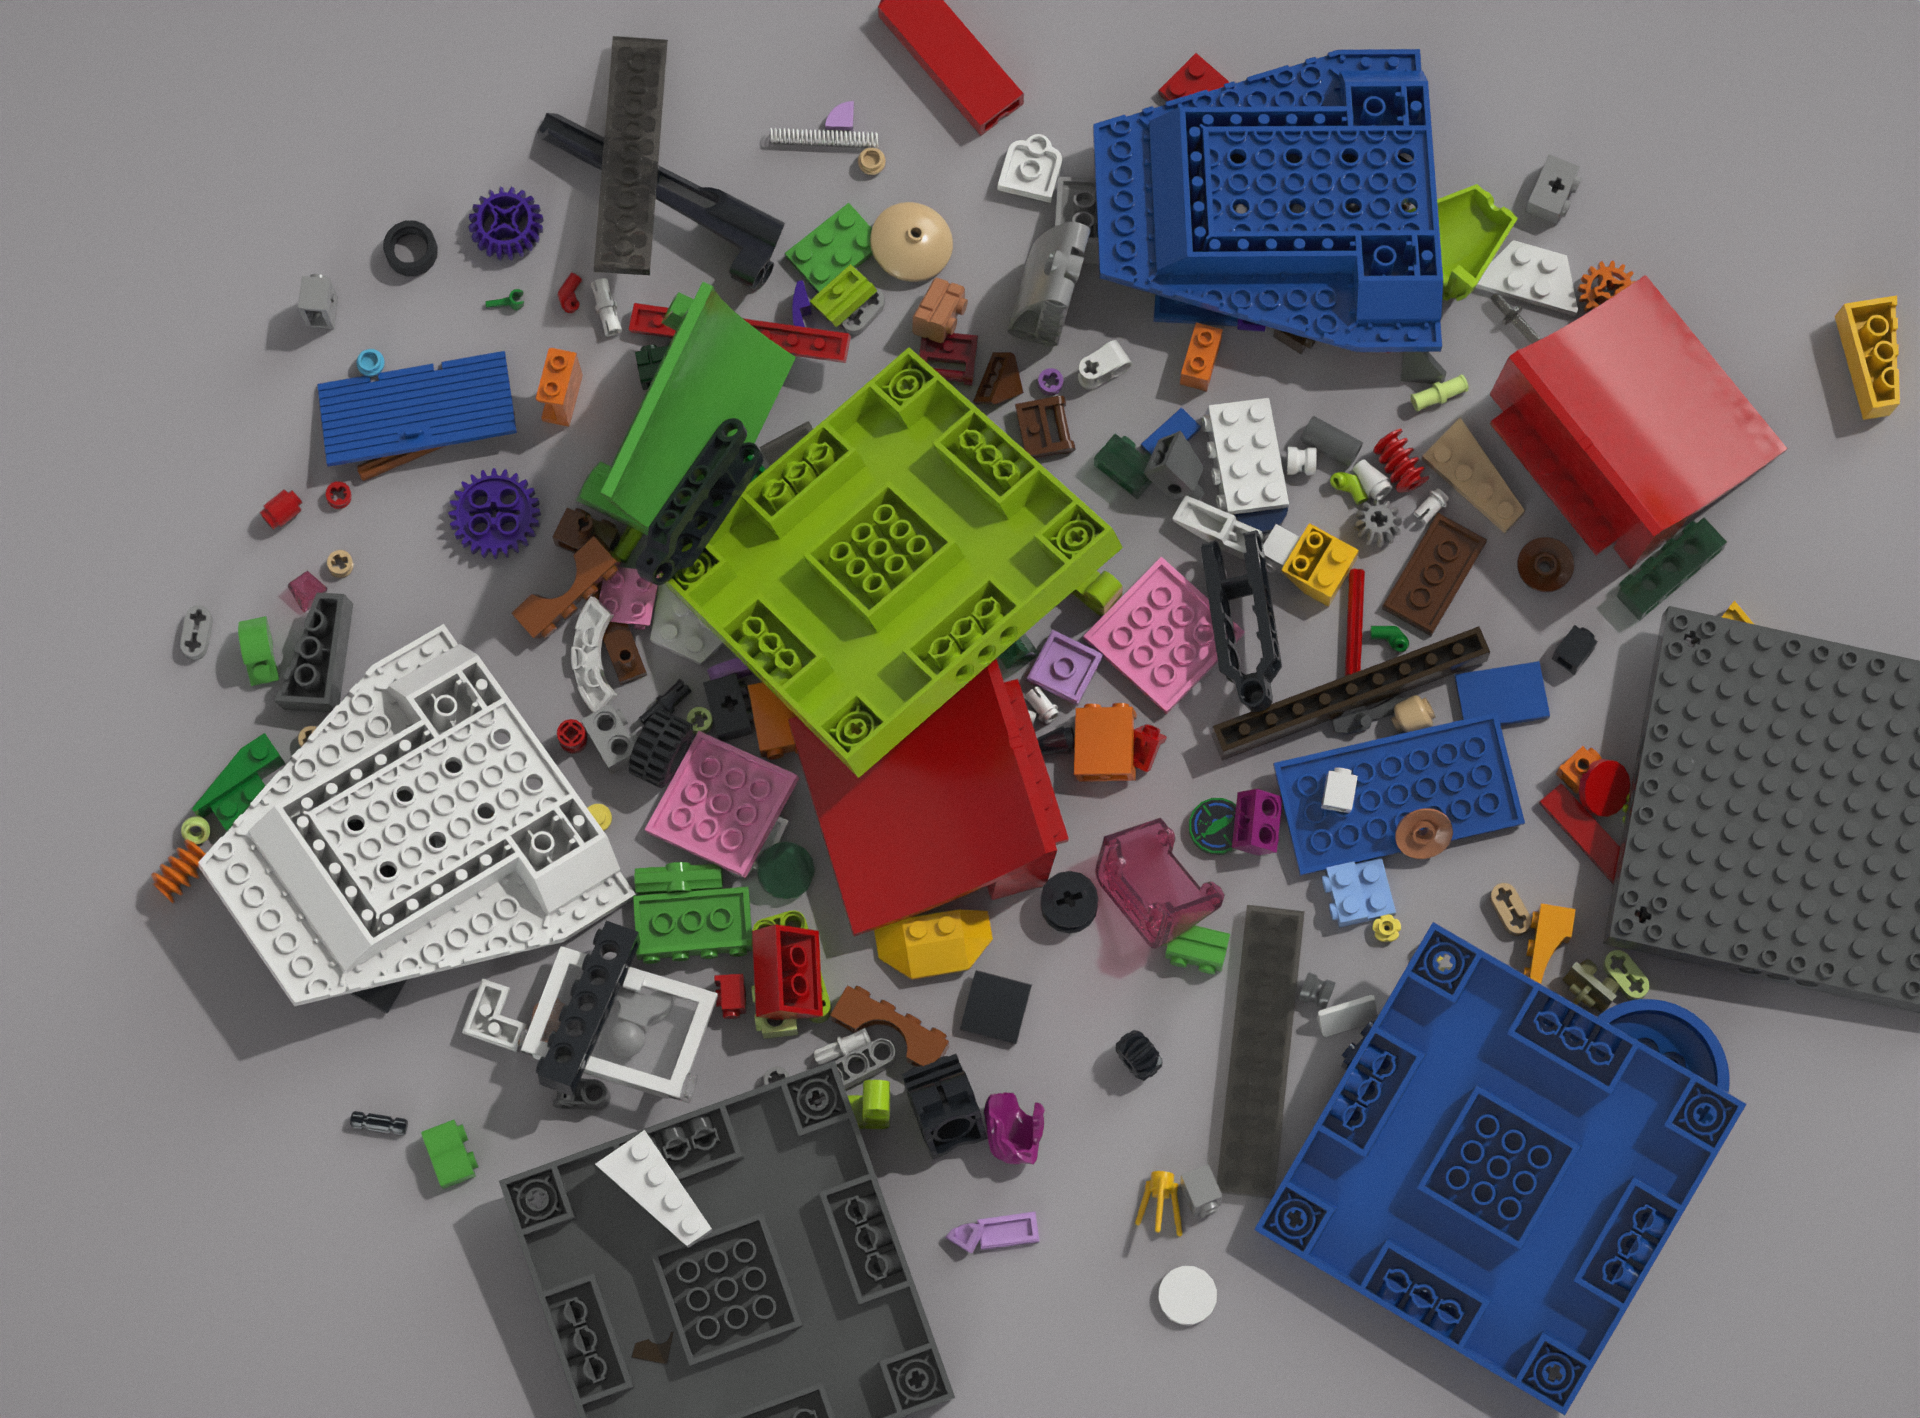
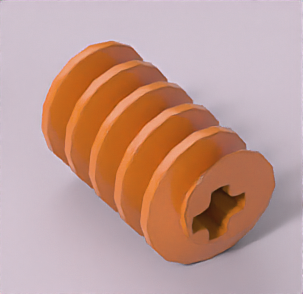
M188 839L184 841L187 851L177 848L176 852L179 858L168 857L170 867L164 864L159 866L162 875L155 872L151 874L154 880L152 884L172 904L175 903L172 896L173 892L181 896L183 895L180 887L181 884L189 888L192 886L188 878L189 876L196 879L200 878L196 869L199 868L198 862L206 854L194 842Z

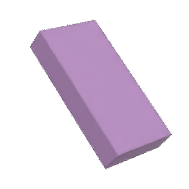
M1035 1212L977 1220V1224L986 1227L980 1238L981 1250L1039 1242Z

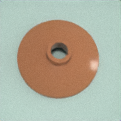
M1429 808L1415 810L1407 814L1399 822L1395 831V840L1398 848L1405 855L1415 859H1427L1440 854L1448 847L1453 836V828L1449 818L1444 813Z

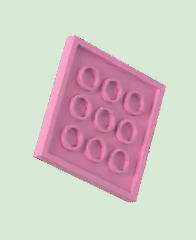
M1162 557L1083 636V639L1089 645L1102 653L1103 657L1165 714H1168L1218 662L1209 599ZM1233 621L1237 643L1244 636L1245 631Z
M698 731L644 830L656 838L746 878L794 790L799 777L788 770Z

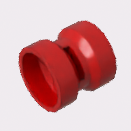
M568 719L563 721L557 728V738L564 751L576 754L585 749L588 738L581 722Z

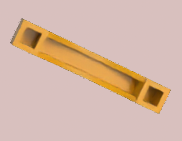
M1541 903L1538 912H1532L1530 928L1535 929L1534 940H1528L1526 956L1531 957L1529 968L1524 967V975L1541 984L1545 968L1551 956L1562 942L1569 943L1572 937L1576 909Z

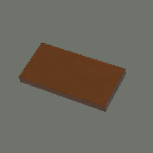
M1437 513L1386 599L1382 609L1432 637L1486 545L1487 539Z

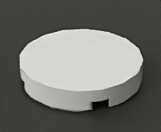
M1181 1266L1171 1270L1163 1278L1159 1287L1158 1301L1162 1311L1171 1321L1180 1325H1195L1204 1321L1212 1314L1217 1302V1289L1213 1279L1204 1270L1195 1266Z

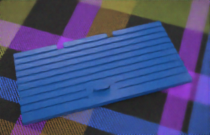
M505 351L441 362L442 370L434 371L432 363L382 372L378 374L379 381L371 382V377L359 376L317 384L327 466L331 467L517 433Z

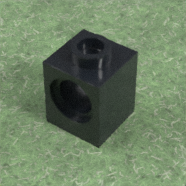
M1574 625L1554 651L1552 660L1573 675H1576L1595 650L1598 641L1594 639L1595 636L1591 631Z

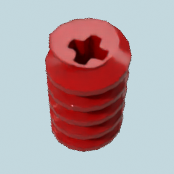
M1401 428L1388 433L1375 445L1373 452L1376 455H1381L1379 462L1386 465L1384 470L1387 474H1392L1390 481L1397 484L1396 491L1398 493H1405L1422 486L1429 480L1430 476L1420 477L1425 468L1424 466L1415 468L1414 465L1420 459L1419 457L1409 458L1414 449L1412 447L1403 448L1409 440L1407 438H1397L1403 432Z

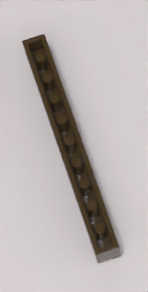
M1480 626L1275 702L1263 711H1251L1212 726L1211 735L1221 760H1225L1329 721L1345 711L1363 705L1365 707L1484 663L1488 661L1490 650Z

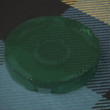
M785 841L773 844L764 850L758 859L756 872L758 882L765 892L775 898L790 899L798 897L807 891L814 877L815 869L813 859L805 848Z

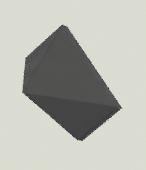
M1403 352L1401 381L1426 384L1443 383L1445 381L1447 372L1429 352Z

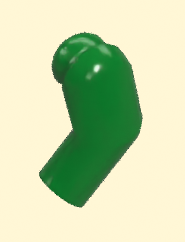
M1371 626V640H1385L1398 653H1403L1408 649L1409 639L1399 627Z

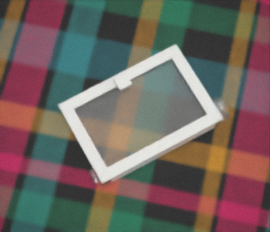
M560 947L529 1030L522 1029L518 1045L522 1046V1053L531 1055L537 1060H540L541 1057H546L549 1047H547L549 1037L552 1031L557 1032L559 1028L561 1010L564 1005L568 1006L572 996H570L572 985L576 979L580 980L584 972L582 964L587 954ZM630 967L583 1073L666 1099L672 1098L690 1103L698 1079V1075L690 1072L718 998V993ZM595 978L591 984L601 985L605 982V979ZM585 1003L580 1007V1010L589 1011L594 1005ZM573 1029L569 1032L568 1035L571 1037H577L581 1035L583 1031L580 1029ZM561 1055L557 1061L560 1063L568 1062L571 1056Z

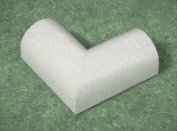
M482 979L462 1033L511 1051L519 1052L525 1041L528 1026L525 1023L501 1015L510 988Z

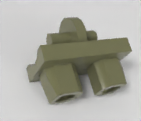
M1586 959L1580 964L1576 962L1562 979L1570 986L1568 990L1576 996L1573 1003L1579 1005L1583 1002L1590 1009L1595 1007L1600 1013H1603L1617 997L1615 993L1619 988V984L1609 977L1602 983L1593 975L1597 972L1598 968L1590 959Z

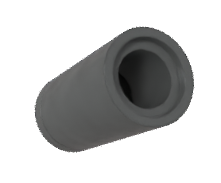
M1312 416L1300 438V441L1349 467L1355 461L1363 445L1362 441L1315 416Z

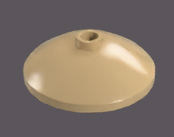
M904 202L890 206L878 216L871 230L870 246L875 260L885 272L903 281L920 282L933 278L945 268L952 254L953 239L948 224L935 210L923 204ZM911 232H917L920 237H913Z

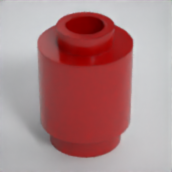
M283 489L263 505L264 509L259 513L274 530L278 526L280 528L302 511L299 507L302 501L293 490L288 493Z

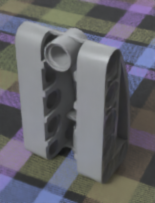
M1066 222L1049 229L1035 241L1028 256L1007 332L1009 334L1046 346L1054 347L1059 344L1071 297L1084 260L1083 256L1090 234L1089 227L1078 222Z

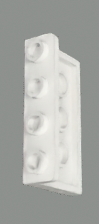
M1269 398L1209 405L1205 415L1202 416V427L1204 432H1208L1210 442H1207L1208 458H1213L1214 468H1212L1211 473L1213 484L1218 485L1219 495L1216 497L1217 508L1232 515L1288 507V495Z

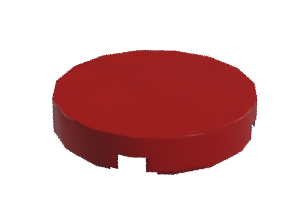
M1599 759L1588 766L1590 768L1587 773H1583L1579 784V797L1583 807L1589 810L1588 812L1597 816L1609 817L1616 814L1625 805L1626 797L1630 792V778L1625 767L1619 762Z

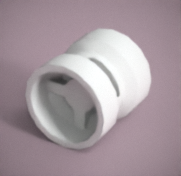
M1288 447L1287 475H1296L1298 472H1304L1306 475L1315 476L1316 448L1307 447L1305 450H1299L1297 447Z

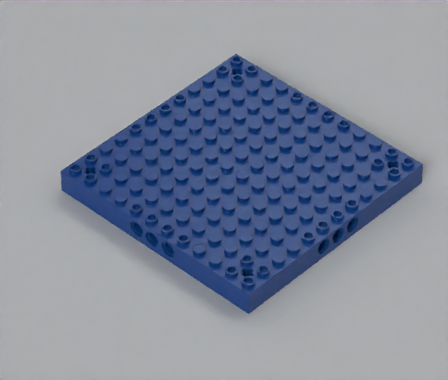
M1432 922L1254 1230L1561 1414L1566 1415L1747 1104L1437 923ZM1447 954L1451 957L1449 962L1453 966L1450 970L1445 968L1444 971H1441L1439 969L1441 964L1437 960L1440 956L1444 958ZM1705 1106H1709L1712 1108L1710 1114L1714 1116L1711 1121L1706 1119L1705 1123L1700 1122V1115L1697 1113L1699 1107L1704 1109ZM1297 1211H1300L1302 1213L1300 1218L1304 1222L1302 1225L1298 1223L1294 1226L1291 1224L1292 1218L1289 1214L1290 1212L1295 1214ZM1554 1364L1561 1367L1559 1372L1563 1376L1560 1379L1556 1376L1555 1380L1549 1378L1550 1372L1546 1368L1548 1366L1553 1368Z

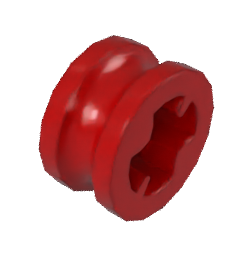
M339 481L331 483L326 489L328 504L335 509H342L349 505L352 498L349 486ZM345 491L343 492L345 497L343 500L340 498L336 501L333 500L334 495L332 492Z

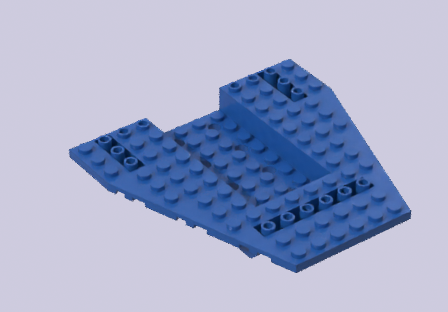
M1420 49L1335 50L1328 52L1327 56L1316 59L1315 56L1305 59V62L1291 67L1288 65L1249 76L1242 82L1235 83L1233 81L1224 84V87L1209 92L1203 90L1167 101L1163 106L1156 108L1151 106L1142 109L1140 113L1127 117L1126 115H1121L1093 124L1100 279L1354 352H1441L1443 271L1428 80L1421 68ZM1406 153L1412 157V161L1408 163L1399 160L1398 155ZM1238 154L1243 156L1245 161L1237 164L1232 162L1230 157ZM1296 154L1300 157L1301 161L1291 163L1286 159V156ZM1344 154H1352L1356 157L1357 161L1347 163L1342 159V156ZM1353 203L1359 206L1360 211L1351 213L1345 206ZM1411 203L1416 207V211L1406 212L1402 209L1401 205ZM1243 204L1247 207L1248 211L1240 214L1234 211L1233 206ZM1299 204L1304 208V211L1294 213L1290 210L1289 206Z

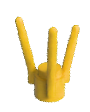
M1166 1171L1151 1172V1180L1146 1181L1145 1192L1135 1224H1141L1152 1192V1197L1157 1198L1155 1232L1159 1233L1161 1231L1164 1199L1170 1198L1171 1194L1176 1233L1180 1237L1182 1236V1224L1177 1194L1178 1184L1174 1183L1175 1175Z

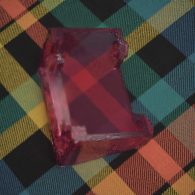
M1161 818L1104 836L1095 868L1096 878L1102 889L1145 942L1153 949L1167 945L1218 910L1225 896L1222 889L1214 882H1206L1200 887L1172 854L1175 834Z

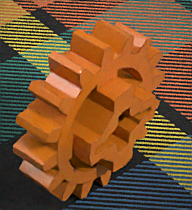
M1603 261L1599 262L1597 269L1593 266L1589 267V275L1583 274L1580 279L1585 284H1580L1577 290L1584 293L1578 299L1579 302L1587 303L1584 312L1593 310L1599 306L1597 303L1602 304L1636 282L1630 279L1634 272L1630 271L1626 274L1624 272V264L1619 269L1615 268L1614 261H1611L1608 267H1605ZM1598 277V286L1591 290L1593 280ZM1605 287H1607L1608 291L1614 292L1612 296H1610L1609 292L1603 291Z

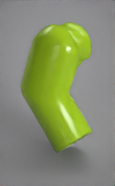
M1337 472L1330 477L1331 486L1337 490L1351 493L1356 505L1362 504L1369 499L1356 475Z

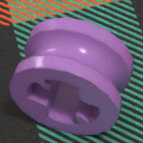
M1053 368L1043 370L1038 378L1039 390L1048 396L1059 393L1063 386L1062 374ZM1051 376L1055 377V383H1058V385H1052L1050 388L1046 387V381H1043V379H1050Z

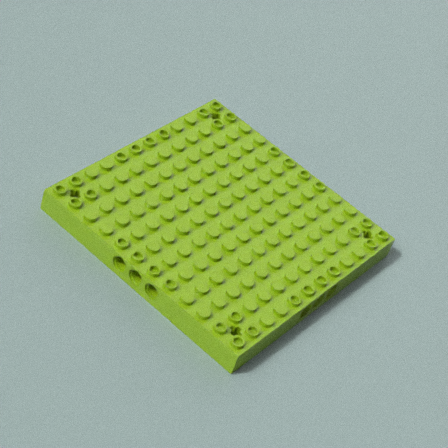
M908 347L753 480L742 493L693 566L678 570L665 585L859 778L1118 553L1123 546L1110 525ZM708 521L704 522L697 529L704 528L707 525ZM693 544L684 546L682 552L689 550ZM663 573L658 574L660 578L663 577Z

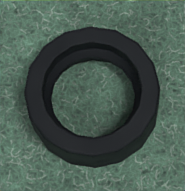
M405 220L397 223L388 230L384 238L383 250L389 266L404 276H418L427 272L437 259L438 246L434 235L421 222ZM409 234L421 236L427 244L425 255L414 262L400 261L394 252L396 242L401 237Z

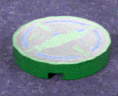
M1210 798L1202 801L1193 810L1189 819V834L1193 843L1201 851L1224 855L1235 850L1232 848L1236 804L1224 798Z

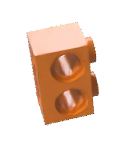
M1195 323L1181 371L1180 385L1207 392L1222 342L1223 329Z

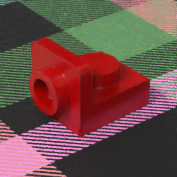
M1145 724L1134 729L1133 766L1145 772L1151 771L1159 747L1165 743L1167 736L1160 733L1161 730L1157 727Z

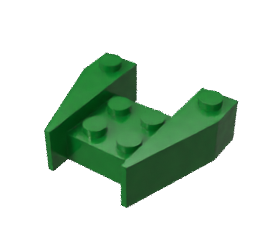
M265 733L237 752L192 808L196 816L205 818L214 812L227 832L233 826L234 821L248 809L250 803L265 787L262 779L285 765L282 757Z

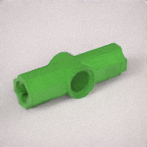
M673 862L666 864L665 867L635 868L636 894L723 889L722 867L715 864L691 865L687 862Z

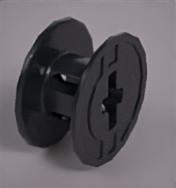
M1066 871L1057 873L1047 881L1042 889L1040 905L1042 916L1049 926L1059 932L1070 934L1080 932L1090 926L1096 917L1099 899L1097 889L1088 877L1082 873ZM1066 897H1069L1071 901H1074L1073 907H1069L1068 904H1065Z

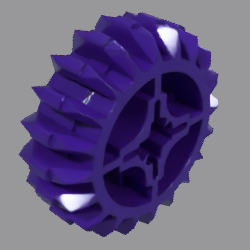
M500 186L498 194H494L489 189V198L480 196L479 201L481 205L473 204L472 208L475 213L469 214V220L472 223L469 224L468 228L473 233L471 236L472 241L478 243L477 246L480 251L486 249L487 256L491 257L496 253L497 259L500 261L504 254H507L511 261L514 258V253L518 252V255L523 257V249L526 248L532 251L533 245L531 242L539 243L538 233H543V226L540 223L544 219L543 215L539 214L541 211L540 206L534 204L535 200L532 196L526 197L525 191L521 190L516 194L515 188L512 186L508 192H505L504 188ZM510 206L509 209H501V207ZM491 214L494 222L490 226L491 229L486 233L484 225ZM526 214L528 216V223L525 230L521 232L518 225ZM503 238H511V240L502 241Z

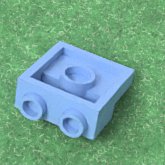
M1382 858L1360 863L1353 861L1326 868L1325 876H1322V884L1325 893L1330 892L1333 903L1329 904V911L1332 920H1337L1339 928L1379 919L1380 916L1387 914L1392 916L1396 914Z

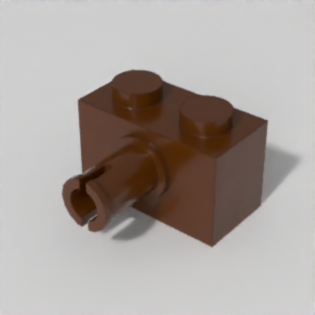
M566 508L552 538L556 546L575 554L593 536L600 537L613 550L620 540L618 529H616L617 526L605 519L597 521L591 518L588 512L580 508H576L575 511Z

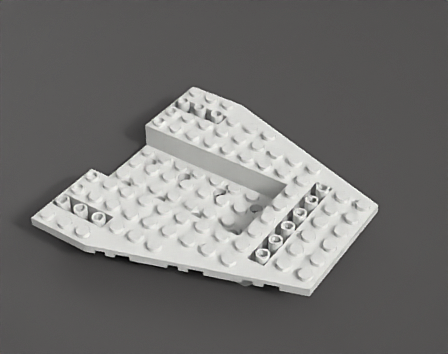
M444 624L373 664L358 684L356 683L351 688L343 701L329 713L308 737L307 742L293 754L292 759L281 771L279 770L256 796L248 809L234 821L233 826L226 834L220 837L198 862V867L294 1006L561 943L633 900V896H636V893L620 872L619 864L605 832L480 657L463 645H458ZM498 733H504L509 737L510 741L502 745L496 743L493 737ZM455 761L460 764L461 770L457 773H451L447 771L445 765L448 762ZM531 778L538 779L542 787L538 790H531L527 787L526 781ZM407 790L412 794L413 798L408 802H402L396 795L399 791ZM482 807H488L493 811L494 815L489 819H483L478 815L477 811ZM358 819L363 823L364 827L359 831H353L347 824L350 820ZM434 836L442 837L445 845L441 848H434L430 845L429 839ZM390 865L395 868L396 874L393 877H384L380 873V868Z

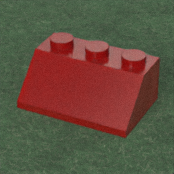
M777 924L752 931L756 1017L775 1020L823 1017L819 931Z

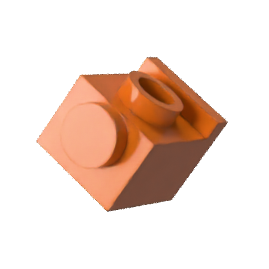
M1582 746L1559 767L1556 775L1577 795L1579 793L1580 779L1583 773H1587L1590 768L1580 769L1578 762L1582 761L1586 766H1589L1592 762L1602 759V757L1593 748L1587 750Z

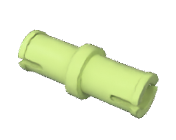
M1461 374L1443 383L1435 382L1431 388L1411 394V403L1418 412L1436 403H1446L1448 398L1469 391V386L1466 378Z

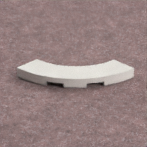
M591 596L584 605L574 628L576 632L573 647H571V665L578 684V691L588 708L594 713L612 703L618 695L609 685L601 662L603 636L614 615L598 599Z

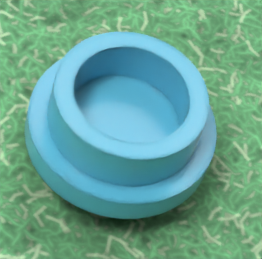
M367 349L358 355L356 365L361 374L372 377L382 372L385 360L379 351Z

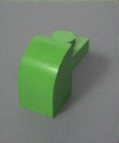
M267 616L240 621L238 623L240 648L251 686L278 681L279 673L273 653V639Z

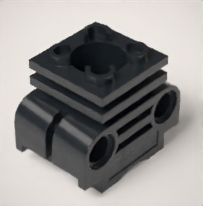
M957 1054L940 1057L935 1062L922 1067H913L908 1072L901 1074L911 1108L932 1159L944 1156L958 1146L975 1144L988 1139L974 1092L965 1071L962 1069L961 1063H959Z

